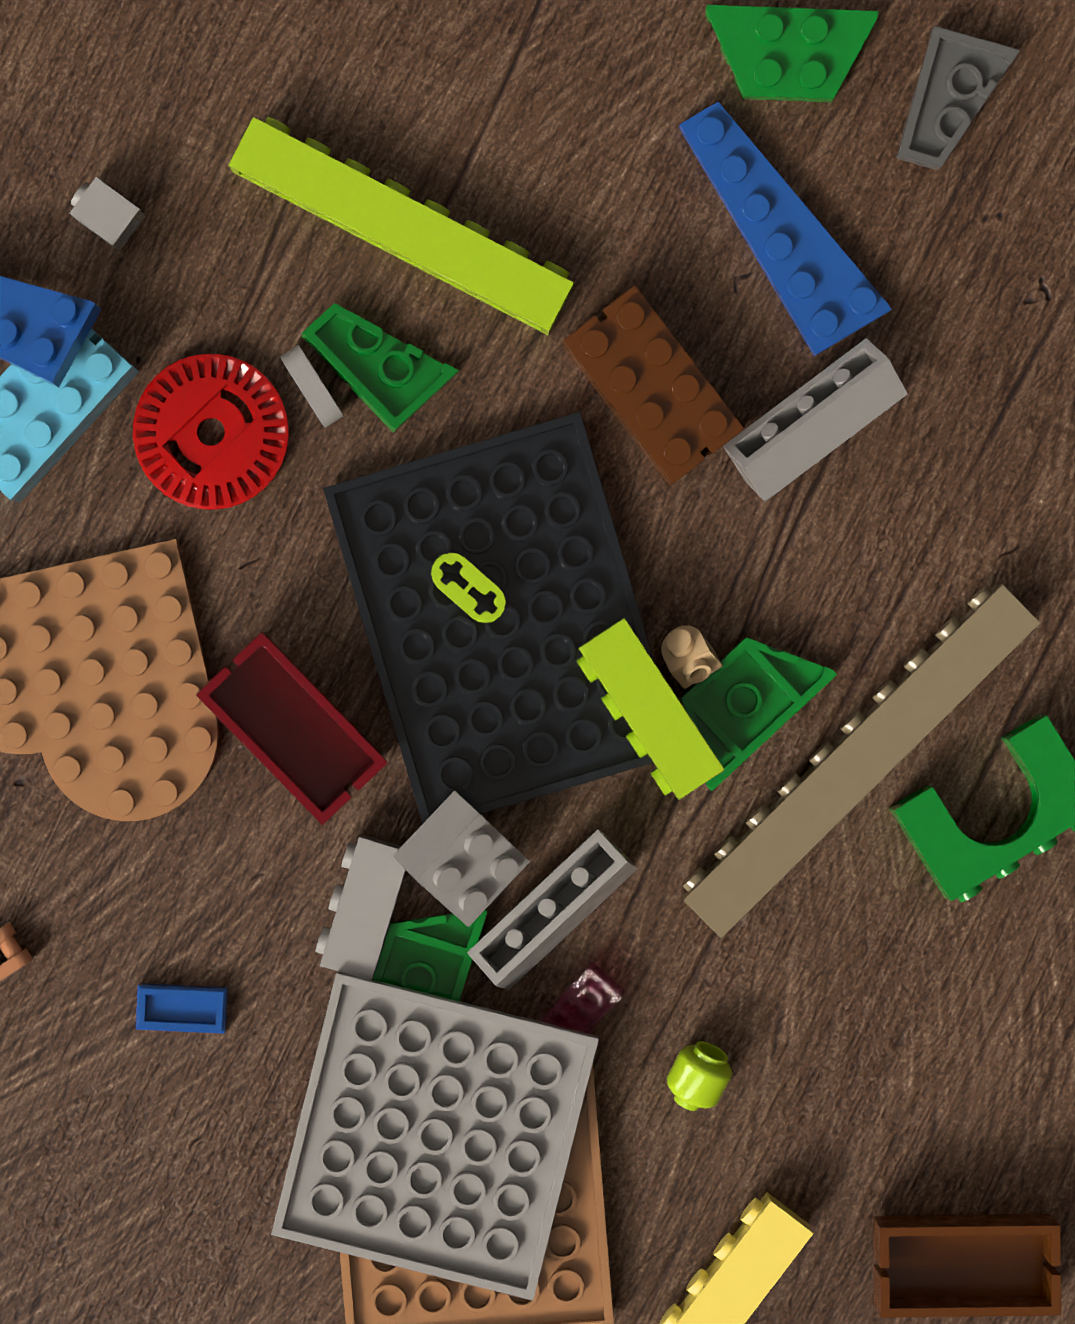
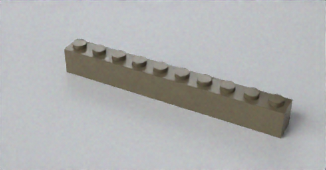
M985 585L967 602L971 609L960 620L955 616L948 620L935 634L940 640L928 652L921 648L904 664L908 672L897 683L890 679L883 684L872 696L876 703L865 714L860 710L854 713L840 728L845 734L833 746L829 742L824 743L809 758V761L813 764L810 769L801 777L797 773L789 777L777 790L781 797L770 808L765 804L760 806L745 822L750 828L738 840L733 835L730 836L714 852L718 859L706 871L699 867L684 881L682 886L686 891L681 895V898L720 938L749 912L1040 624L1004 585H995L992 589Z

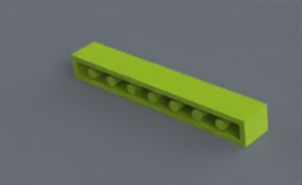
M254 117L252 118L229 163L233 173L549 336L573 289L574 282L567 279L570 274L568 271L549 261H546L544 266H541L527 259L530 252L511 241L506 240L504 246L488 239L490 232L470 220H466L464 226L448 218L450 214L448 209L429 199L423 205L409 198L408 196L411 191L391 179H386L385 183L382 184L368 177L371 170L357 161L347 158L344 164L329 156L331 149L308 137L305 143L289 136L291 129L271 117H267L265 123Z

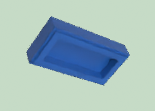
M139 983L137 987L136 1030L224 1034L227 1023L228 987Z

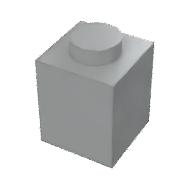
M95 177L91 184L84 183L71 200V204L74 207L70 214L119 252L146 217L138 207L97 177Z

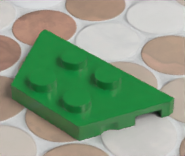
M706 5L705 16L708 23H711L721 45V52L726 63L730 65L733 71L734 80L743 99L832 102L878 18V11Z
M746 637L720 660L723 667L711 673L704 681L694 684L680 698L683 708L724 769V771L705 782L707 788L712 792L824 688L837 675L835 671Z
M484 910L469 927L453 913L390 923L372 980L459 1001L472 962V958L467 952L478 943L487 910Z

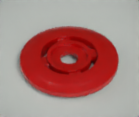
M221 354L194 355L167 366L147 385L135 410L133 420L134 449L145 475L157 489L172 500L202 510L231 508L257 496L271 483L280 470L289 442L287 412L276 388L255 367L245 361ZM222 390L233 393L247 405L254 419L251 423H246L243 414L234 404L226 399H222ZM206 419H217L224 426V438L217 445H205L198 437L199 425ZM169 441H177L183 455L191 462L201 466V471L198 474L189 471L179 463L171 450Z

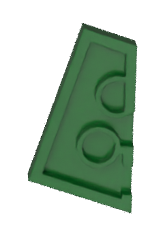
M336 303L306 328L301 335L393 433L459 372L456 368L446 363L442 364L425 355L421 349L411 344L407 345L382 331V328Z

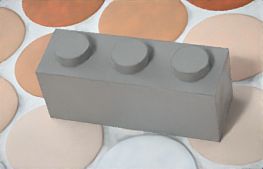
M364 834L359 836L357 843L349 841L341 867L349 869L344 886L335 885L328 910L336 912L331 929L323 926L315 952L323 954L320 966L372 981L406 871L393 857L402 846Z

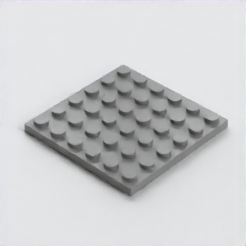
M337 971L271 1235L533 1300L599 1037Z

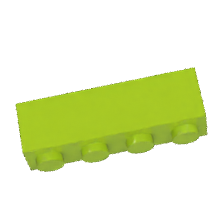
M625 618L578 648L583 656L576 660L590 683L599 679L608 694L603 696L601 700L615 721L622 716L632 729V732L626 735V738L640 758L646 754L649 755L657 767L650 774L665 796L673 791L680 800L724 771Z

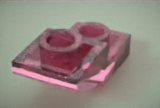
M592 961L538 1021L590 1034L596 1023L622 998L625 990Z

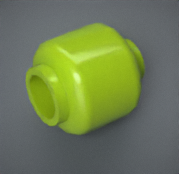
M703 1041L697 1042L696 1045L684 1046L681 1049L666 1079L668 1087L675 1095L674 1100L678 1105L687 1110L696 1111L698 1108L707 1109L718 1104L732 1077L731 1066L727 1062L728 1056L723 1050Z

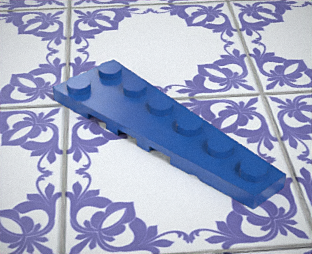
M719 102L679 125L683 136L813 356L891 311L884 298Z
M0 276V359L59 388L102 309L89 300Z

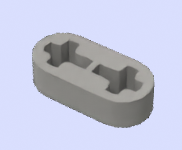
M299 344L280 356L324 428L344 417Z

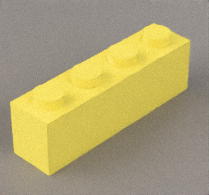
M768 1192L765 1193L761 1200L754 1198L743 1211L740 1217L743 1223L734 1235L727 1233L721 1239L713 1252L716 1259L706 1271L701 1268L695 1273L686 1288L690 1293L680 1306L675 1303L671 1305L659 1324H745L814 1234L809 1223Z

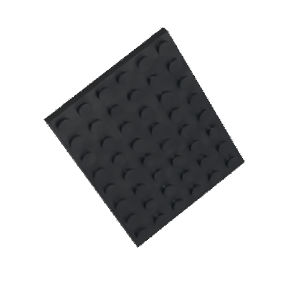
M580 412L323 488L422 823L436 811L454 790L479 814H483L653 763L648 754L642 758L638 756L626 738V735L631 733L632 729L623 716L615 721L601 700L608 693L599 679L590 683L576 660L583 656L578 649L580 646L625 618L654 662ZM447 553L459 554L498 586L503 592L506 601L505 610L501 617L489 623L478 622L438 589L431 575L432 566L436 559ZM458 561L452 566L446 562L440 567L444 573L441 579L442 583L447 585L453 581L464 590L469 582L459 573L463 567L462 564ZM473 586L468 594L478 603L474 609L479 615L485 611L491 614L495 613L497 607L493 602L497 597L496 594L490 591L484 595Z

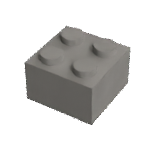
M455 790L393 855L419 884L467 927L479 917L530 862Z

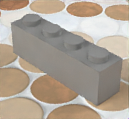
M866 338L723 447L744 481L765 502L905 397L907 392L889 358Z
M597 830L467 952L468 955L496 986L510 990L638 868L609 836Z

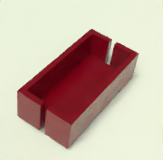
M262 630L232 659L237 667L232 670L226 664L197 692L196 696L321 825H324L352 798L351 792L345 787L350 781L359 791L388 762L380 751Z

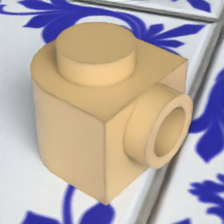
M693 626L675 628L665 637L662 643L661 652L669 671L684 689L704 681L711 673L723 667L714 648L700 631Z

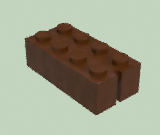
M633 286L602 310L601 317L604 321L600 322L595 315L565 338L562 346L667 484L671 486L705 460L700 451L703 450L708 457L741 433L744 427L637 287Z
M1050 1214L873 1216V1256L878 1263L873 1264L874 1306L881 1318L1061 1315V1275L1054 1267L1061 1266L1060 1224ZM1043 1256L1048 1262H1043Z

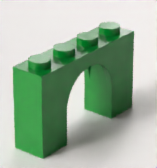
M1038 714L1001 737L1026 777L1031 794L1028 815L1023 824L1012 835L995 842H978L968 838L958 828L934 788L927 784L888 807L939 890L949 901L952 902L957 898L959 902L969 900L983 890L980 885L982 882L994 875L1000 879L1011 874L1021 866L1018 860L1032 851L1035 855L1048 851L1059 842L1056 836L1069 828L1075 832V760L1047 715Z

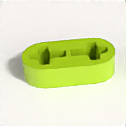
M447 553L436 559L432 566L431 575L438 589L478 622L489 623L501 617L505 610L506 601L503 592L498 586L459 554ZM457 561L461 563L463 567L459 573L469 582L468 586L463 590L453 581L447 585L443 584L441 579L444 573L440 569L442 564L446 562L452 566ZM473 586L484 595L490 591L496 594L497 597L493 602L497 607L495 613L491 614L488 611L483 612L481 615L476 613L474 609L478 603L468 594Z

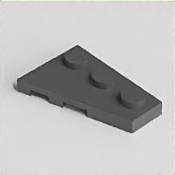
M934 26L930 33L896 159L939 170L1020 50Z

